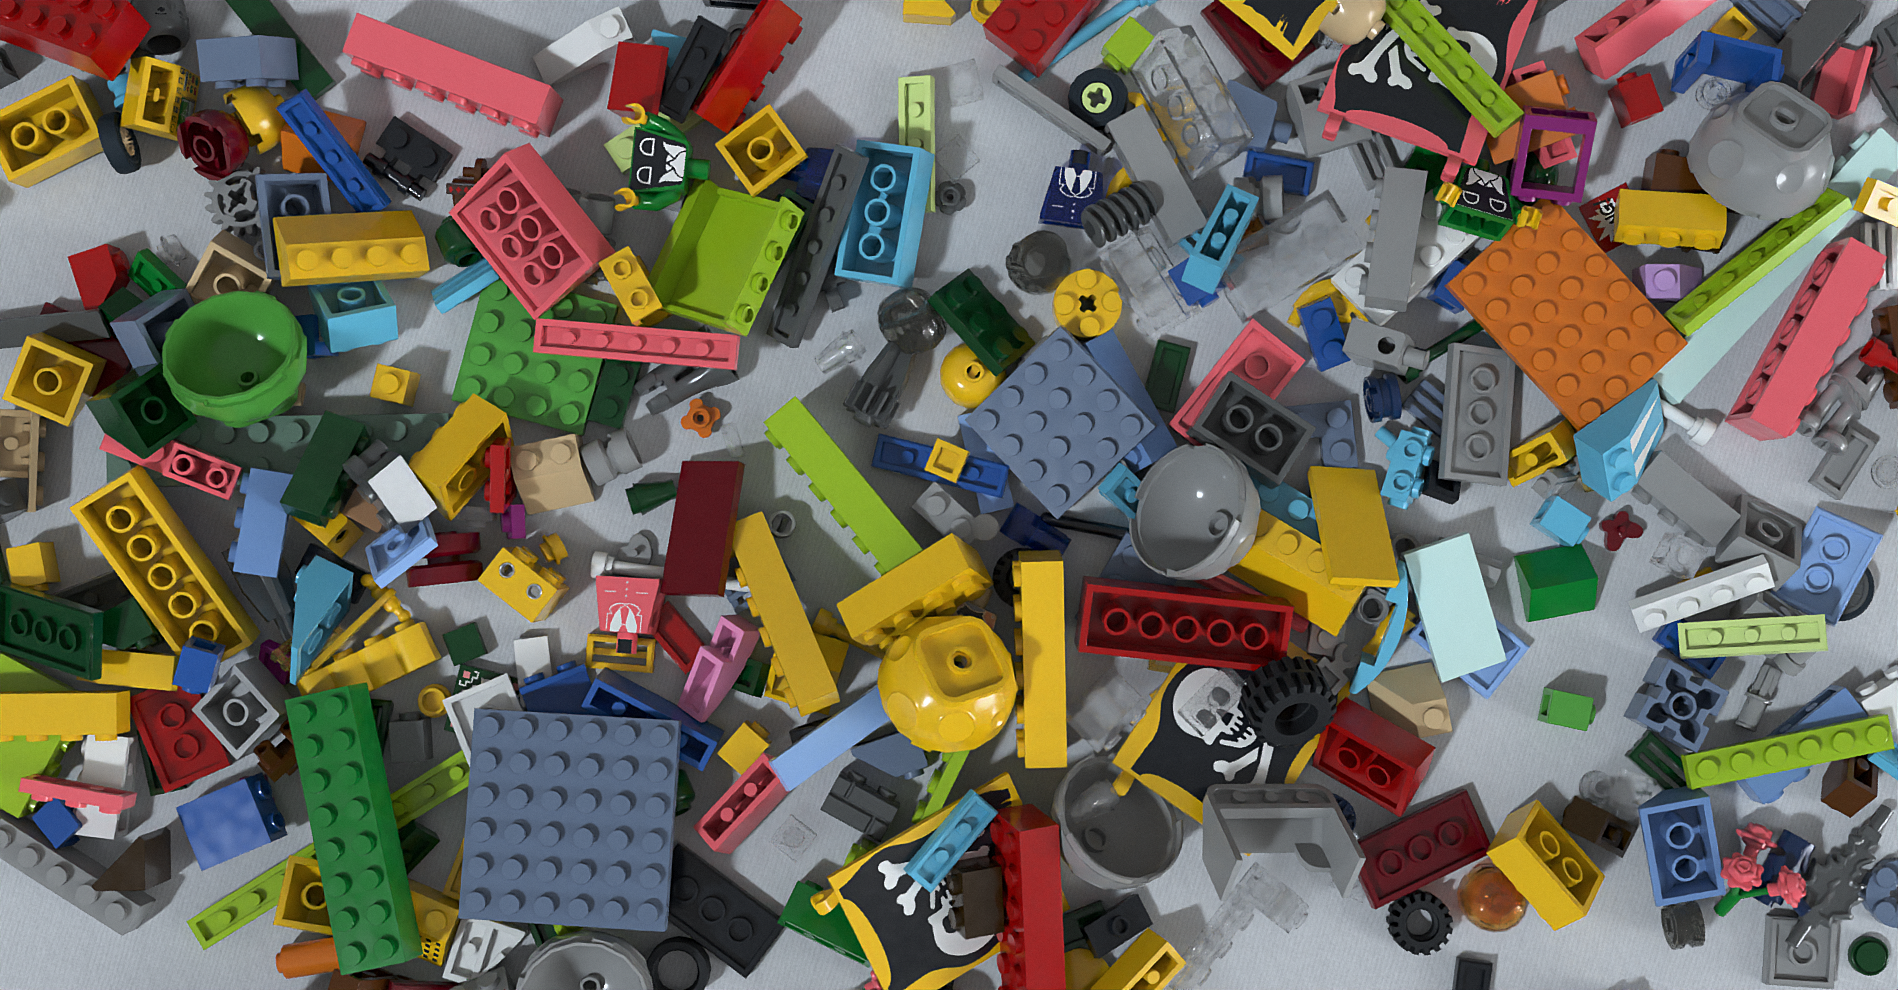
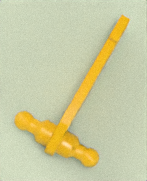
M364 574L360 582L371 591V596L376 602L349 626L311 666L317 670L382 608L388 613H394L400 622L410 620L411 613L401 606V600L395 596L397 592L393 588L388 589L386 586L382 589L374 582L371 574Z

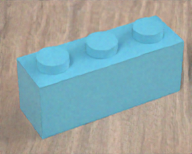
M1227 184L1190 254L1181 281L1212 295L1214 294L1251 221L1259 197Z

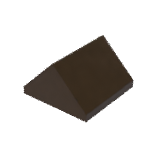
M165 826L139 836L91 887L95 891H141L170 880L171 831Z

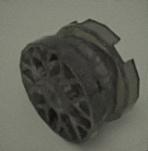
M1696 900L1665 905L1666 908L1661 909L1662 929L1671 949H1683L1685 945H1689L1692 948L1704 945L1705 924L1701 909Z

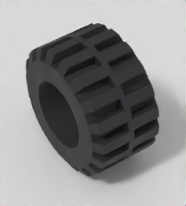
M1289 656L1282 657L1281 660L1275 661L1274 659L1268 662V665L1264 667L1260 666L1255 670L1256 673L1254 675H1250L1246 679L1247 684L1242 686L1240 702L1249 723L1259 741L1267 743L1271 747L1277 745L1280 748H1287L1289 745L1298 746L1304 741L1314 739L1315 735L1321 734L1326 729V725L1331 724L1334 719L1332 715L1337 710L1335 705L1336 699L1319 666L1315 665L1314 661L1310 659L1304 660L1300 656H1295L1293 659H1290Z

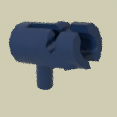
M1784 829L1776 844L1786 852V855L1777 856L1775 853H1769L1762 865L1764 871L1761 875V886L1756 887L1752 885V889L1767 887L1768 883L1777 882L1781 866L1784 865L1794 873H1805L1816 847ZM1769 894L1753 897L1772 908L1774 903L1781 906L1784 902L1781 896L1770 897ZM1803 898L1798 902V908H1793L1800 917L1805 916L1812 910Z

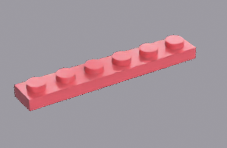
M536 318L533 352L737 371L740 336Z

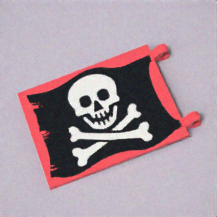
M1418 0L1504 91L1538 0ZM1382 18L1381 20L1385 23V26L1373 40L1366 37L1358 44H1343L1317 108V111L1329 115L1324 126L1322 138L1335 141L1342 120L1447 156L1448 159L1440 179L1453 183L1462 162L1472 166L1476 165L1488 131Z

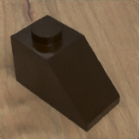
M1577 796L1566 806L1561 823L1563 828L1623 858L1638 829L1614 814Z

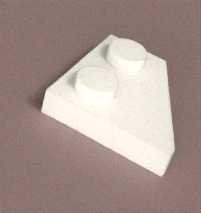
M461 919L442 977L464 984L482 976L486 972L492 971L527 935L528 929L503 921Z

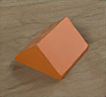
M324 111L358 156L367 122ZM286 122L281 129L283 170L293 173H325ZM327 175V181L332 182V180Z

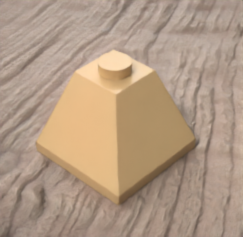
M1432 662L1381 671L1366 686L1371 711L1416 737L1423 738L1453 732L1447 700Z

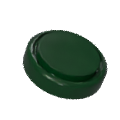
M1868 935L1856 938L1849 946L1848 961L1855 971L1866 976H1874L1881 973L1887 967L1889 951L1880 939Z

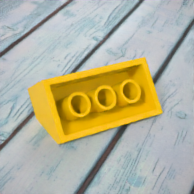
M412 210L273 217L282 287L419 278L430 271L425 236Z
M1263 509L1259 513L1257 533L1252 547L1239 563L1227 569L1231 574L1268 596L1286 598L1294 606L1293 611L1335 637L1338 636L1368 586L1329 584L1321 544Z

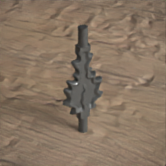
M1881 805L1870 822L1864 824L1858 830L1857 835L1849 834L1848 847L1844 853L1837 852L1836 860L1831 857V854L1827 856L1824 865L1819 864L1815 857L1811 859L1808 876L1803 878L1806 881L1805 890L1807 894L1802 898L1812 910L1803 917L1798 916L1799 921L1786 938V943L1798 949L1810 930H1816L1819 924L1830 929L1832 928L1833 920H1853L1852 907L1864 901V898L1859 896L1858 893L1868 887L1863 883H1858L1855 878L1863 875L1861 868L1864 865L1876 860V857L1870 851L1878 845L1882 836L1880 834L1881 830L1894 814L1892 809Z

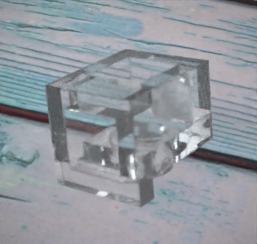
M1620 767L1608 807L1617 809L1615 816L1636 822V818L1639 816L1638 807L1652 798V792L1648 791L1649 784L1656 786L1658 779Z

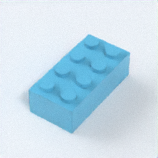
M857 139L855 151L870 159L841 234L834 275L853 281L912 289L935 155L920 147Z

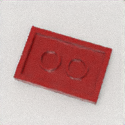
M177 686V691L148 689L130 697L131 715L165 793L233 765L226 747L191 710L204 697V694L187 693L182 690L181 686Z

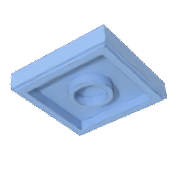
M428 516L406 534L392 528L365 547L374 582L382 589L438 546Z

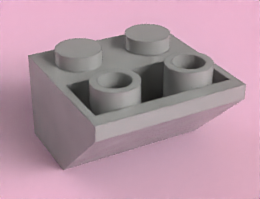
M1333 68L1295 79L1288 83L1284 103L1307 159L1362 143L1372 138L1370 129L1342 120L1335 141L1322 138L1324 126L1329 115L1317 111Z

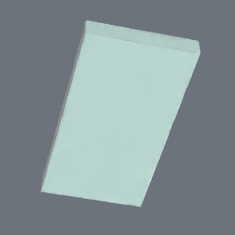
M1464 531L1402 552L1401 556L1406 565L1410 586L1439 680L1445 682L1507 661L1470 534Z

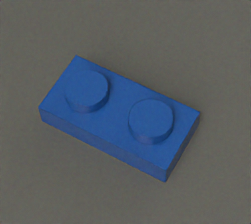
M1324 296L1296 308L1314 361L1320 372L1351 360L1342 351L1346 339L1330 296Z

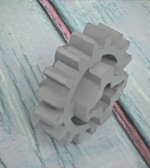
M244 162L241 169L218 182L209 180L208 183L214 187L213 192H205L204 196L212 200V203L205 207L206 211L216 213L211 219L212 223L222 224L221 230L224 229L229 233L234 231V235L241 238L244 237L246 231L249 235L256 237L257 228H261L255 175L265 174L266 170L258 166L253 170L251 164ZM240 180L239 183L231 185L235 181ZM242 196L247 198L245 205L240 202ZM256 215L253 219L246 221L248 217Z

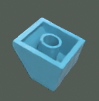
M381 280L307 285L314 313L318 316L320 335L330 353L347 352L354 348L380 345L387 341L398 339L396 305Z

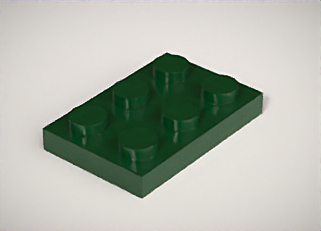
M969 268L937 290L927 300L995 377L1036 344L1028 332L1007 312L1005 306L983 285L981 279L975 276Z

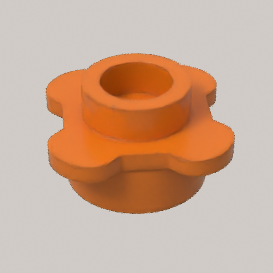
M701 399L691 400L689 403L690 410L686 416L681 418V425L684 429H693L698 432L700 437L707 438L712 434L711 428L714 426L715 421L721 417L720 410L716 407L710 408L704 405ZM699 415L704 417V420L701 422L698 421Z

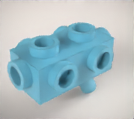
M1382 426L1376 432L1375 437L1389 447L1386 459L1390 461V465L1380 495L1389 497L1387 504L1407 510L1409 504L1413 503L1414 498L1419 499L1424 487V479H1420L1424 466H1430L1435 453V447L1431 446L1433 441L1430 439L1431 431L1412 426L1411 432L1401 429L1399 437H1397L1385 426Z

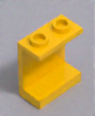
M629 246L598 262L632 324L637 327L651 328L673 316L671 313L659 310L663 308V305L648 280L650 272L641 256L635 257Z

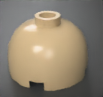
M1338 0V4L1333 12L1329 11L1321 22L1319 30L1337 43L1345 45L1358 44L1366 37L1373 40L1385 26L1381 19L1386 11V0Z

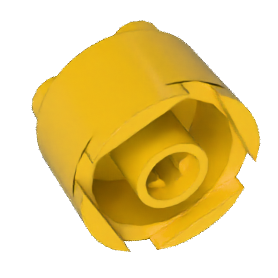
M1086 268L1073 272L1062 280L1053 297L1052 313L1058 328L1064 325L1077 340L1089 341L1112 329L1119 319L1123 300L1119 288L1109 276L1100 271ZM1079 299L1084 301L1091 299L1094 302L1092 308L1095 311L1086 310L1083 313L1079 309L1082 304Z

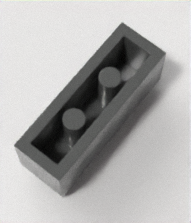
M1810 0L1805 8L1806 13L1800 20L1794 19L1786 28L1783 34L1784 38L1777 46L1774 44L1770 46L1783 50L1781 64H1784V73L1780 83L1791 86L1801 93L1862 23L1865 5L1857 0Z

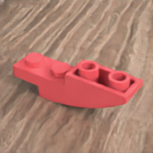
M106 433L99 448L226 500H231L243 470L242 467L175 438L146 459L140 458Z

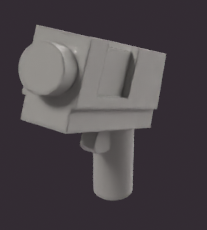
M1577 455L1566 466L1547 469L1531 488L1543 499H1547L1553 494L1555 496L1565 495L1581 475L1579 473L1580 467Z

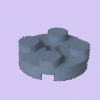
M1889 858L1876 863L1878 866L1865 874L1861 883L1868 887L1860 891V896L1864 898L1862 902L1864 908L1870 912L1875 920L1886 926L1898 928V901L1896 902L1895 898L1890 897V891L1896 890L1898 885V858Z

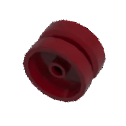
M457 531L434 533L438 546L421 558L427 559L428 565L412 566L406 570L408 588L477 581L484 572L483 563L479 560L461 561L460 555L474 554L481 550L480 532L457 533Z

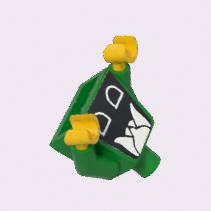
M638 103L625 105L634 110L635 118L632 120L628 117H621L622 122L626 125L640 124V127H635L629 186L613 193L614 195L620 194L624 196L626 204L614 206L617 211H624L631 207L635 210L660 211L678 202L681 195H688L690 179L709 180L711 161L693 158V146L687 141L684 132L667 119L650 112H645L644 108Z
M1478 159L1475 166H1462L1453 183L1442 181L1433 190L1434 199L1443 203L1438 225L1493 241H1500L1513 223L1517 227L1527 225L1537 230L1543 215L1540 209L1532 206H1523L1521 208L1515 197L1510 195L1509 180L1505 176L1489 172L1490 164L1485 159Z

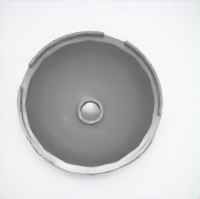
M1207 443L1205 446L1186 444L1175 448L1150 468L1134 496L1139 499L1135 520L1129 518L1132 546L1139 559L1147 567L1166 577L1178 580L1211 579L1227 572V569L1239 563L1248 553L1255 540L1259 513L1261 512L1258 490L1255 488L1243 463L1225 449Z
M1114 752L1109 756H1094L1093 754L1077 762L1065 774L1055 790L1048 817L1059 824L1060 856L1074 875L1101 889L1124 890L1143 886L1161 877L1172 867L1182 848L1184 829L1183 820H1177L1173 805L1136 779H1134L1126 795L1117 797L1111 793L1110 787L1122 771V769L1111 763L1117 754Z

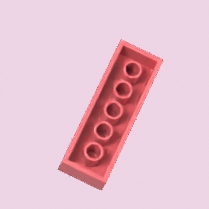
M356 13L342 50L352 59L350 64L360 68V72L368 76L380 79L381 75H383L385 78L392 80V84L408 91H412L414 86L415 89L423 92V95L429 99L443 103L446 98L447 101L455 104V108L463 112L475 115L476 110H478L479 113L487 116V120L504 127L509 122L511 125L519 128L518 131L536 139L539 134L550 137L563 103L560 95L548 84L360 13Z
M1853 237L1827 244L1815 258L1725 422L1759 441L1787 438V436H1791L1797 430L1801 421L1798 417L1804 406H1808L1817 394L1815 386L1820 377L1826 375L1834 363L1832 356L1837 347L1841 346L1849 337L1851 329L1848 327L1854 316H1858L1864 310L1868 299L1865 298L1868 291L1882 278L1884 274L1882 266L1887 256Z

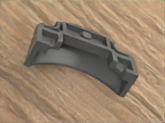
M1897 13L1873 28L1870 37L1872 40L1870 47H1873L1867 74L1872 92L1880 102L1882 110L1898 125Z

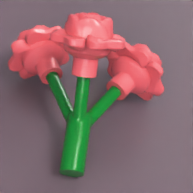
M1752 822L1748 823L1745 829H1736L1735 832L1738 836L1742 837V841L1746 844L1743 851L1744 855L1735 852L1731 858H1723V869L1720 872V876L1728 879L1727 884L1731 889L1714 906L1715 913L1724 917L1741 899L1767 894L1770 897L1781 896L1787 904H1790L1793 908H1798V902L1807 894L1805 890L1806 881L1801 877L1800 873H1794L1786 865L1781 866L1777 882L1768 883L1767 887L1752 889V885L1759 887L1762 883L1761 875L1764 867L1756 864L1759 850L1777 848L1778 846L1771 841L1773 832L1765 826L1757 823L1753 824Z

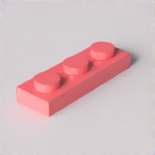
M41 774L22 777L18 791L31 794V799L36 801L51 802L53 798L65 800L66 806L74 808H86L87 804L98 806L99 812L105 814H120L122 810L134 807L137 796L136 792Z

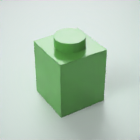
M1544 687L1537 720L1587 731L1588 725L1593 723L1596 714V707L1593 705L1594 698Z

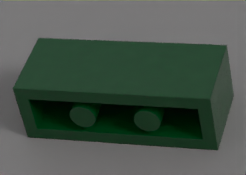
M325 410L280 500V504L286 514L326 528L329 519H335L341 507L340 497L344 489H349L354 482L346 473L342 464L351 456L360 455L371 445V439L364 424Z

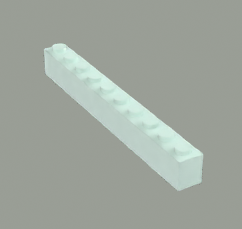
M1882 127L1870 132L1863 130L1849 143L1852 149L1845 156L1840 155L1834 159L1833 170L1827 187L1848 196L1852 208L1690 336L1676 330L1688 344L1648 380L1654 379L1657 381L1661 399L1671 405L1679 404L1857 213V211L1853 210V207L1867 177L1885 183L1898 169V142Z

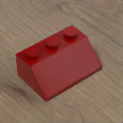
M1345 697L1336 706L1337 710L1332 715L1334 719L1331 724L1326 725V729L1320 734L1312 766L1401 817L1426 776L1436 747Z

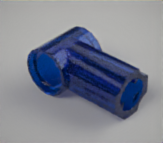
M1016 502L999 530L1024 547L1027 545L1036 551L1060 550L1061 556L1072 540L1055 527H1051L1043 522L1042 517Z

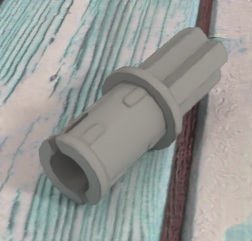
M1763 664L1750 692H1745L1744 694L1747 696V699L1734 724L1756 733L1757 726L1767 705L1771 706L1772 704L1769 700L1781 676L1780 670L1770 665Z

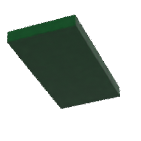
M9 581L0 582L1 651L90 681L101 679L103 611Z

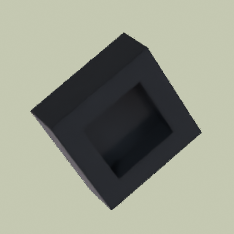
M1432 460L1430 466L1425 468L1422 494L1453 505L1459 500L1461 482L1438 479L1439 462Z

